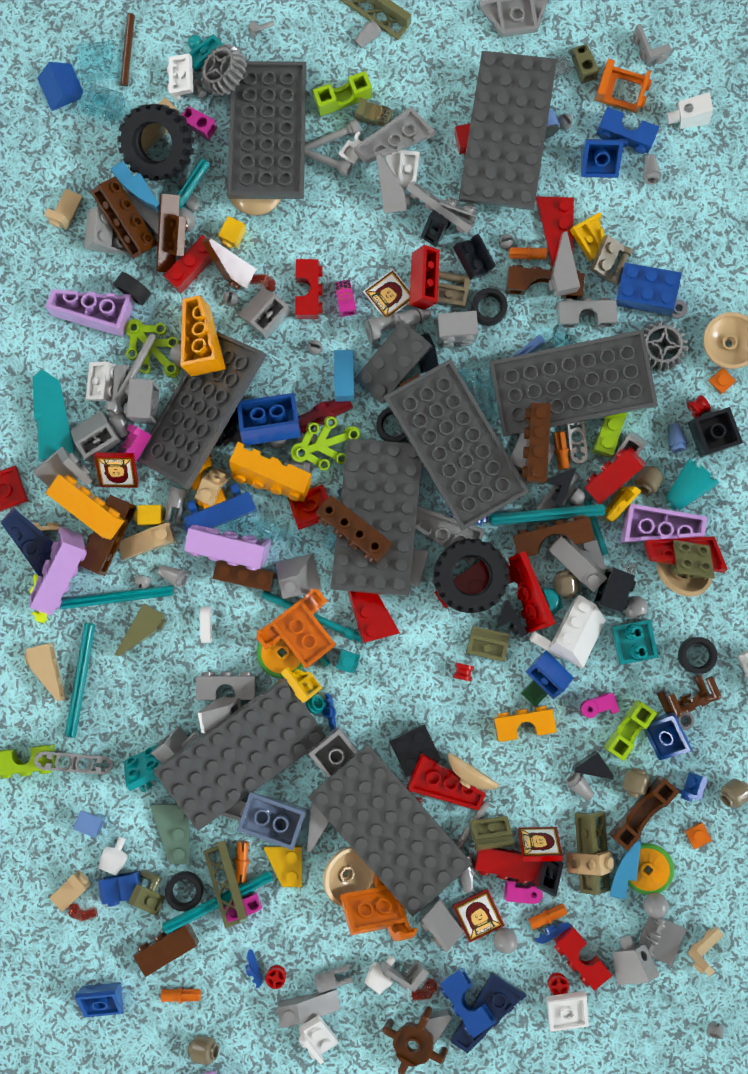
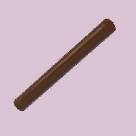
M133 13L127 14L120 83L121 86L127 87L135 18Z

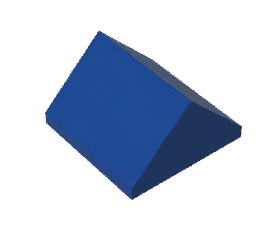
M48 62L37 77L51 111L86 97L70 63Z
M585 139L581 149V177L618 178L624 140Z
M666 713L652 720L647 729H644L659 761L693 750L676 715L673 713Z
M121 982L82 986L75 995L84 1018L124 1014Z

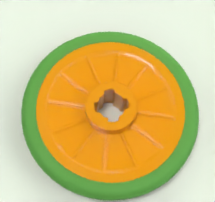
M283 639L267 650L259 642L257 658L261 668L267 674L276 678H284L281 672L287 667L290 668L291 672L303 668L301 662ZM281 648H284L287 652L283 657L278 654Z
M643 843L640 848L637 880H628V885L636 892L644 895L655 892L660 893L673 880V861L663 848L655 844ZM646 866L652 868L649 873L643 870L646 868Z

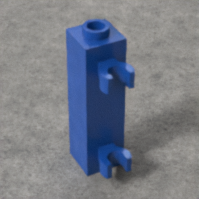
M236 482L230 485L234 498L199 511L196 501L187 502L192 515L184 517L186 523H183L186 533L192 525L217 528L256 512L257 509L249 492L242 494Z

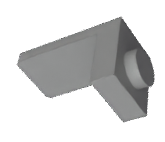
M641 24L636 25L632 37L634 43L639 45L641 60H645L647 66L653 63H664L671 52L669 43L651 50Z
M419 960L415 961L406 975L384 961L380 963L384 970L382 973L388 979L397 980V983L403 989L407 990L409 988L413 992L426 980L429 974L424 964Z

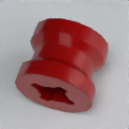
M699 395L695 401L687 403V408L691 411L694 418L711 411L710 404L703 395Z
M456 662V672L453 674V678L472 682L471 672L474 670V666Z
M274 965L267 972L266 983L272 989L281 988L286 980V971L282 966Z
M556 972L549 976L548 987L553 995L568 993L569 983L563 974Z

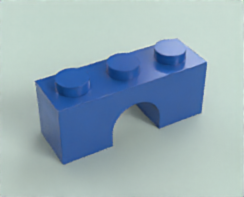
M607 107L596 134L601 139L624 140L623 147H632L639 154L649 153L659 126L642 120L638 129L634 131L627 130L622 124L624 113Z
M463 968L440 983L445 998L450 999L453 1004L452 1009L456 1016H460L463 1020V1027L468 1035H472L475 1038L496 1023L486 1004L479 1008H471L466 1003L465 994L474 985Z

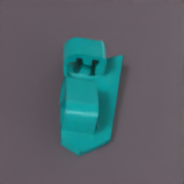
M41 369L33 376L34 418L38 431V461L44 462L61 447L68 453L72 452L74 455L75 450L60 381Z

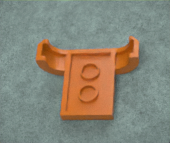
M311 589L302 599L271 623L257 631V640L267 650L283 639L301 664L307 669L336 646L335 642L313 615L328 602L318 589Z
M375 873V888L341 894L340 900L350 935L388 928L394 941L412 939L418 929L410 927L403 905Z

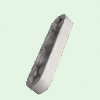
M41 751L34 758L36 767L42 770L107 774L113 767L110 758L98 755ZM46 755L47 759H53L52 755H56L54 760L55 767H51L52 763L49 762L41 766L38 758ZM62 756L69 758V765L65 768L58 765V760ZM82 758L89 760V766L86 769H80L78 766V762ZM93 758H96L95 763H102L105 760L109 764L108 767H105L104 771H101L99 766H94L95 770H91Z

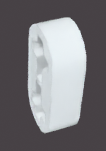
M211 606L200 608L201 643H212Z
M533 631L528 640L560 659L561 656L548 650L551 641Z

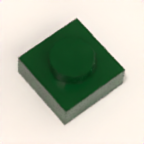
M534 680L521 692L534 707L548 695Z

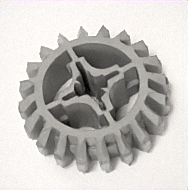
M225 43L222 47L218 45L216 50L212 49V53L208 55L207 60L204 61V66L201 67L202 72L200 74L202 77L201 82L209 92L217 96H224L225 93L229 95L231 90L235 91V87L240 85V80L244 79L243 74L247 72L245 70L247 67L246 58L242 51L234 45H227Z
M667 320L663 321L662 325L660 321H656L655 325L650 323L648 328H643L650 367L652 370L656 366L657 372L661 368L666 372L669 368L674 369L676 365H680L682 363L681 359L686 357L683 352L688 350V347L683 346L688 343V340H682L685 333H679L680 327L674 329V323L668 326ZM660 332L658 340L648 341L651 334ZM668 335L674 340V342H671L669 340ZM660 343H663L665 345V348L663 350L660 348L661 346H659ZM649 349L653 350L656 353V357H654L651 354ZM675 351L673 358L663 360L666 352Z

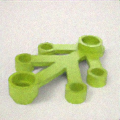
M138 319L129 320L125 326V331L130 336L129 349L126 351V356L130 360H136L139 354L137 351L138 338L144 345L148 338L144 333H157L163 336L167 332L166 326L163 323L143 325ZM133 325H137V329L135 331L131 330V327ZM159 327H164L162 332H158ZM176 337L156 339L139 369L140 372L143 374L150 373L151 352L164 366V372L168 377H177L180 373L179 366L170 362L157 347H170L172 349L174 346H171L170 342L175 340L176 344H179ZM135 351V356L130 357V352ZM144 365L148 366L146 371H142ZM173 366L175 367V370L173 372H169V367Z
M327 416L315 443L309 445L313 434H317L320 430L317 423L310 422L306 427L307 431L301 442L292 446L290 451L291 457L297 462L307 460L325 471L330 467L329 461L324 458L319 459L311 454L312 452L320 451L333 458L336 463L344 464L346 454L336 452L328 447L346 441L348 438L358 439L360 436L359 429L354 426H347L343 433L327 438L331 428L337 425L336 418ZM332 419L333 424L329 426L328 421ZM312 425H315L316 428L312 432L310 428ZM352 431H355L354 437L350 435ZM300 449L303 450V454L301 456L298 455V451ZM340 455L343 456L342 461H338ZM325 461L326 465L322 468L321 463Z

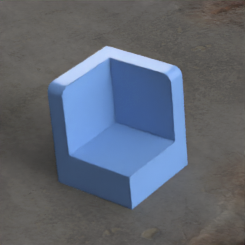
M82 810L79 812L73 829L95 838L99 835L106 816L102 814L93 815Z

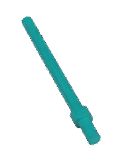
M265 590L261 596L286 609L294 605ZM313 614L321 625L345 635L344 637L349 640L354 639L362 643L361 636L355 632V629L351 627L346 628L318 614Z

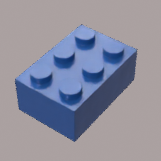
M625 263L616 300L617 306L672 316L682 272Z
M294 393L242 400L238 404L239 430L244 446L301 437Z

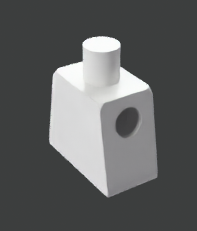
M710 92L678 102L677 110L667 113L668 124L678 122L680 129L709 124L713 113Z

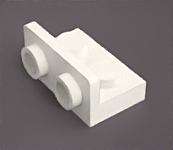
M189 53L168 57V92L176 100H181V95L193 93L192 56Z
M89 362L86 400L111 401L114 366L118 365L110 362Z
M320 1015L298 1027L301 1035L298 1038L302 1047L308 1049L313 1060L316 1059L320 1064L324 1063L322 1053L339 1044L335 1034Z

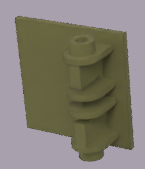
M673 540L676 565H672L671 572L674 575L685 574V577L701 578L702 580L715 578L710 546Z

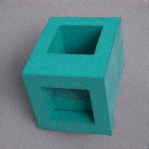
M342 649L336 668L349 673H355L361 655Z

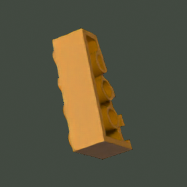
M200 295L182 299L180 366L191 377L226 369L211 308Z
M237 442L229 461L232 479L241 484H250L256 489L269 490L275 495L287 496L293 501H305L312 483L311 473L290 464L284 466L279 459L263 457L260 454L261 451L254 448L252 451L243 448L244 444Z
M58 474L46 491L49 497L102 538L111 540L124 522L117 510L109 508L105 505L106 502L92 494L88 488L68 474L67 476Z

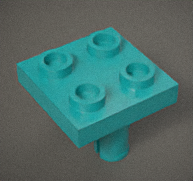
M651 619L611 627L619 665L659 658Z
M159 744L147 748L145 751L123 761L125 782L129 791L139 787L141 792H145L146 789L149 790L152 787L150 781L154 779L161 783L153 772V769L160 765L161 762L152 755L153 750Z

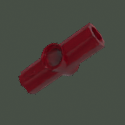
M335 399L329 402L324 401L312 408L313 410L298 416L300 430L302 433H305L307 431L306 427L310 422L323 426L327 416L336 418L352 410L351 401L335 402Z

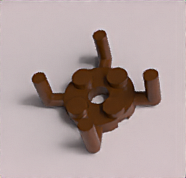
M701 674L694 677L699 688L695 695L687 693L680 696V699L677 700L675 693L668 694L667 697L664 690L656 693L664 712H674L677 717H681L685 713L696 710V707L700 705L703 707L710 702L720 700L722 696L714 677L711 676L705 679L712 694L709 693Z
M430 1006L425 1007L418 1024L407 1022L398 1031L392 1029L394 1020L390 1018L382 1029L383 1034L393 1039V1048L397 1053V1058L401 1061L398 1074H405L408 1066L415 1067L425 1064L429 1059L439 1064H443L448 1049L441 1047L439 1054L433 1051V1035L425 1028L432 1014ZM415 1041L418 1044V1048H410L408 1042Z

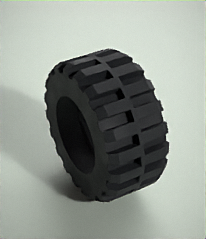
M145 104L139 108H134L131 110L130 115L124 117V124H121L119 127L121 136H117V142H121V148L118 149L120 154H124L125 158L122 160L125 164L131 166L130 170L133 173H140L143 179L149 178L152 181H161L177 176L178 173L185 170L186 165H189L191 161L190 155L194 153L192 143L195 142L194 137H191L190 134L192 131L191 126H187L186 118L178 114L179 111L169 108V106L164 104ZM156 123L164 126L171 136L172 149L170 155L165 160L154 161L150 159L142 148V132L149 124Z
M467 538L454 542L441 553L434 566V586L439 597L446 605L459 612L478 613L490 609L504 596L505 589L509 583V568L506 566L505 557H502L498 548H494L491 543L484 542L482 539ZM465 558H476L482 561L488 569V584L477 594H465L458 590L453 582L454 567Z

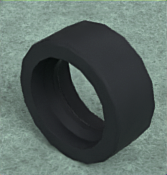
M121 272L113 283L123 294L132 295L134 302L139 305H144L151 295V292L142 283L125 272Z
M485 288L479 291L473 298L471 311H477L478 323L485 326H493L501 322L505 317L508 307L507 299L498 289ZM484 297H494L500 303V312L495 317L487 318L479 312L478 304Z
M388 407L378 416L376 422L377 433L384 441L401 443L407 439L404 432L399 436H390L383 429L386 417L393 415Z
M691 637L680 645L678 660L686 671L704 674L716 665L718 652L710 640L703 637ZM701 644L707 649L709 658L703 666L695 667L688 662L686 653L690 646Z
M181 871L175 874L168 881L165 888L167 903L177 911H188L196 907L204 893L201 879L190 871ZM187 879L194 884L196 894L191 901L182 903L174 897L173 888L178 881Z

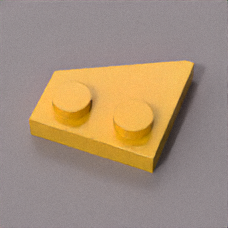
M600 212L570 229L589 262L594 260L603 236H605L604 228H601L600 219L602 218Z
M622 486L605 509V515L601 516V518L606 522L616 521L626 507L640 494L641 490L636 486Z
M288 667L281 672L294 690L295 696L302 703L322 689V686L311 672H303L302 670L291 672Z
M265 846V853L281 886L302 887V846H295L293 850L282 846Z

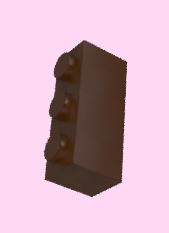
M220 560L216 562L213 579L271 592L276 573L261 569L249 570L246 566L239 564L238 566H233Z
M188 923L168 934L164 931L154 937L155 941L150 944L144 942L137 947L138 951L133 957L144 976L147 977L195 948L199 943V939Z

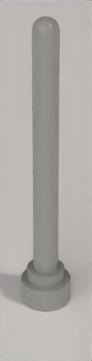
M357 119L349 121L345 128L306 143L305 148L312 150L348 134L350 136L354 134L355 136L358 131L361 132Z
M305 148V157L336 168L343 176L348 177L353 166L352 162L348 160H341L339 162Z
M152 333L148 336L115 398L107 402L104 409L109 413L118 416L122 410L121 401L126 394V385L129 384V379H134L156 340L155 334Z

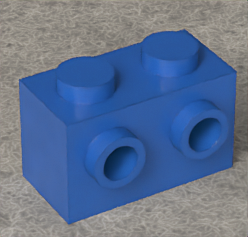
M547 650L537 657L526 670V673L552 699H555L564 692L574 679Z

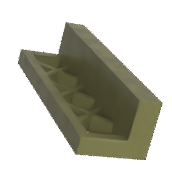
M340 0L369 21L374 20L382 30L397 40L400 39L411 24L412 14L391 0ZM360 3H370L372 10H362ZM383 12L387 16V21H378L375 13ZM391 23H399L403 26L398 34L391 30Z
M605 811L575 813L577 853L597 854L608 851ZM596 817H598V822H599V824H598L597 827H596V819H595ZM598 838H600V845H599V847L597 846V840H598ZM609 873L602 876L579 874L580 893L598 895L611 891ZM603 878V887L600 888V880Z
M225 840L217 843L218 846L204 850V855L225 929L249 920ZM217 851L220 852L221 860L218 865L211 862L209 854ZM219 869L226 873L227 878L223 884L216 881L215 878ZM224 888L231 891L232 898L229 903L221 899ZM231 907L236 910L238 919L228 922L226 914Z

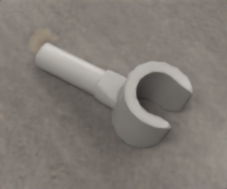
M252 21L248 25L250 28L248 31L253 36H257L254 32L257 31L260 34L262 30L274 26L275 23L271 21L258 26L255 21Z

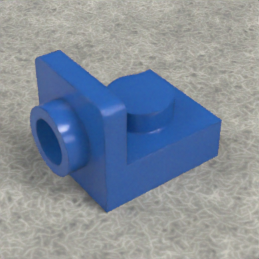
M689 772L684 789L676 788L680 791V798L690 802L693 799L701 801L708 778Z

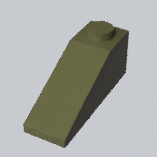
M143 604L114 655H124L158 632L159 629L162 630L167 623L165 619L167 615L148 604Z

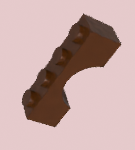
M522 265L509 266L505 293L524 295L527 289L535 283H549L553 268L544 270L538 266L523 268ZM576 270L580 288L575 293L561 295V299L580 300L582 298L585 273H580V271Z
M585 515L573 517L574 521L566 523L565 519L554 522L555 526L547 527V524L536 526L535 531L529 532L528 529L517 531L518 535L513 536L516 552L519 554L526 551L528 557L540 553L541 545L545 539L555 534H563L569 537L575 545L595 541L590 517L585 518Z
M659 775L649 786L647 794L641 795L608 834L625 850L629 851L641 837L642 830L651 817L660 809L667 807L680 791Z

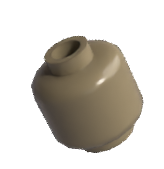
M645 466L638 473L635 485L641 490L640 493L654 494L659 489L664 478L659 468Z
M569 570L559 571L553 578L555 592L558 596H563L564 599L574 598L575 593L580 590L578 578Z
M632 767L631 770L625 772L622 787L628 791L627 795L639 798V795L647 794L651 778L647 775V771Z
M738 779L730 780L721 787L720 798L727 807L736 809L741 807L748 801V784Z
M196 1036L188 1046V1055H190L191 1061L195 1064L209 1065L218 1057L219 1045L213 1037Z

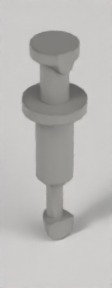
M193 74V90H197L198 97L203 98L207 93L204 88H201V80L197 79Z

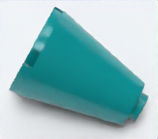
M690 457L665 497L668 500L666 504L675 511L677 508L680 511L716 487L720 482L716 478L713 479L711 477L712 474L696 460L693 461Z

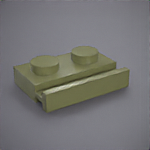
M472 626L466 653L505 662L511 634Z
M507 816L472 820L469 822L476 851L513 846L515 843Z

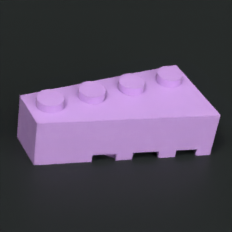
M52 290L45 307L51 316L123 337L126 323L129 321L134 306V300L130 294H124L123 296L115 295V293L96 294L95 292L78 293L77 291Z
M629 504L624 513L620 543L705 536L707 517Z
M192 525L188 528L184 551L190 552L189 554L192 556L204 555L213 561L224 560L229 565H244L249 570L260 569L267 561L272 539L265 538L264 541H259L253 535L238 537L236 532L224 531L221 534L219 529Z
M62 526L58 531L60 534L58 543L54 541L51 547V559L46 560L44 563L43 577H38L29 598L31 609L53 615L55 609H59L63 593L66 594L68 592L69 582L72 577L76 576L78 572L77 566L80 561L85 559L87 554L83 535Z

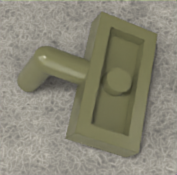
M142 870L140 877L151 881L148 889L137 884L128 904L157 916L165 900V896L155 892L161 878L159 875Z

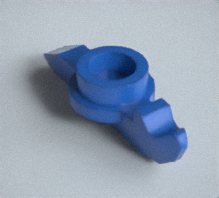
M325 693L324 703H326V706L323 708L322 714L325 718H328L329 726L334 730L336 728V710L333 706L332 696L329 693Z
M563 922L557 926L553 923L544 929L546 932L544 935L540 933V937L534 940L541 944L547 943L570 928L571 925L569 922Z
M249 949L247 952L248 964L246 965V973L249 977H254L252 982L256 984V988H259L263 982L262 974L253 950Z

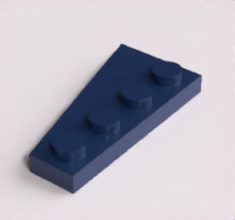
M13 508L0 523L37 575L43 577V566L46 560L51 559V547L54 541Z
M492 971L471 1008H479L486 1004L496 1023L473 1038L472 1035L466 1033L462 1020L450 1039L451 1043L469 1053L492 1027H495L507 1013L509 1014L515 1008L514 1006L520 1000L522 1001L527 996L526 993Z

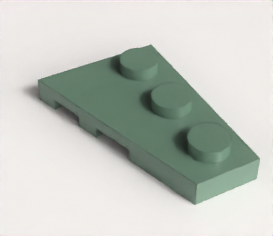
M151 804L150 807L169 863L190 864V820L178 804Z

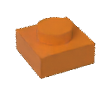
M722 368L708 382L720 394H723L736 380Z
M702 822L684 831L693 849H697L712 841Z

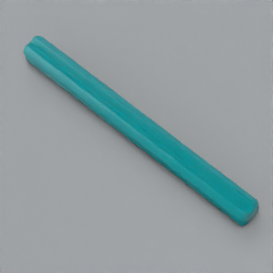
M598 504L491 514L490 523L494 526L570 519L580 515H585V517L605 515V506Z
M168 585L62 599L60 609L172 596L174 590L173 586Z
M85 623L83 627L65 729V736L74 738L77 733L95 631V624Z
M266 871L240 884L241 895L244 896L273 881L271 872ZM230 890L221 894V899L229 903L232 898ZM214 897L162 924L164 932L168 934L218 909L217 898Z

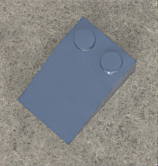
M250 792L237 831L293 850L308 809L290 802Z

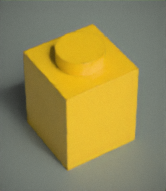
M228 216L218 234L221 245L228 249L232 247L237 249L247 230L245 224Z
M137 505V510L134 512L135 522L139 526H158L164 524V507L162 505Z

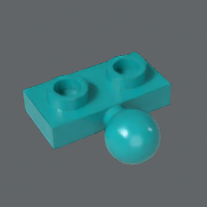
M214 34L203 42L198 35H192L188 39V46L193 49L189 52L192 56V67L196 71L204 66V61L212 53V49L216 50L218 45L221 47L223 45Z

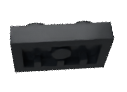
M479 234L474 235L470 240L456 243L453 246L470 280L488 274L496 266Z

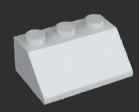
M578 595L570 604L548 650L582 669L606 621L597 605Z

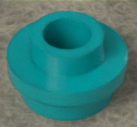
M313 695L306 701V707L310 713L319 714L324 708V701L320 696Z

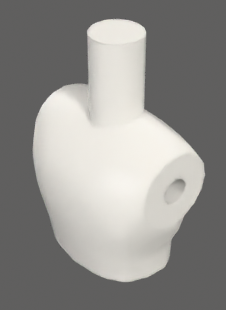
M119 836L115 847L105 846L100 857L99 869L116 876L118 875L128 857L126 853L121 851L126 839Z
M389 955L385 962L392 966L396 960ZM374 962L367 972L364 983L381 995L384 990L392 985L394 979H388L382 973L384 970L381 965Z

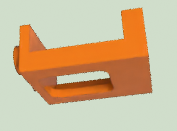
M608 59L594 101L637 113L639 108H643L647 97L644 96L645 90H649L652 82L649 79L651 71L647 70L644 76L614 67L615 60ZM617 79L627 80L641 86L635 104L612 97Z

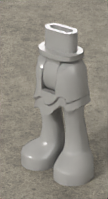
M412 309L402 313L392 314L393 317L367 319L365 330L369 343H376L381 336V331L396 329L402 320H405L411 327L416 326L418 323H424V319L431 317L430 309L423 311L422 309Z

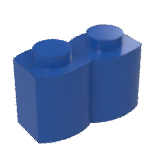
M140 871L99 879L98 884L102 904H108V907L119 905L120 901L127 900L128 903L136 885L142 886Z

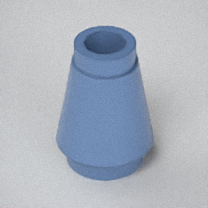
M674 423L669 425V448L673 453L685 451L688 442L680 424Z

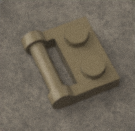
M605 235L590 270L606 281L619 285L624 264L628 257L631 256L633 250L622 245L611 236ZM618 253H621L614 274L612 275L610 272L612 270L614 262L617 258Z
M439 269V279L464 283V286L438 282V303L465 308L470 286L468 275L463 276L442 272Z

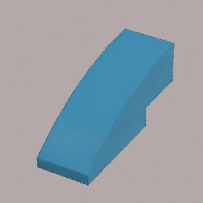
M124 161L110 168L122 187L134 199L159 213L160 205L140 173L132 176Z
M334 350L335 402L354 401L353 350Z
M641 837L629 851H625L617 865L610 897L626 899L628 880H637Z

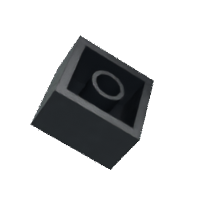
M730 407L694 418L688 422L700 458L743 443Z
M609 568L605 570L607 579L599 586L594 604L612 613H622L628 607L629 599L627 598L629 592H632L635 588V575L616 568Z
M424 723L389 739L406 777L412 775L421 753L436 762L442 760Z

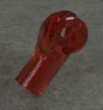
M254 274L251 284H263L271 292L276 290V282L268 274Z
M73 903L68 908L69 916L81 922L98 917L96 907L83 911L79 909L80 907L77 903Z
M428 979L421 990L412 991V1000L430 999L437 990V982L433 979Z

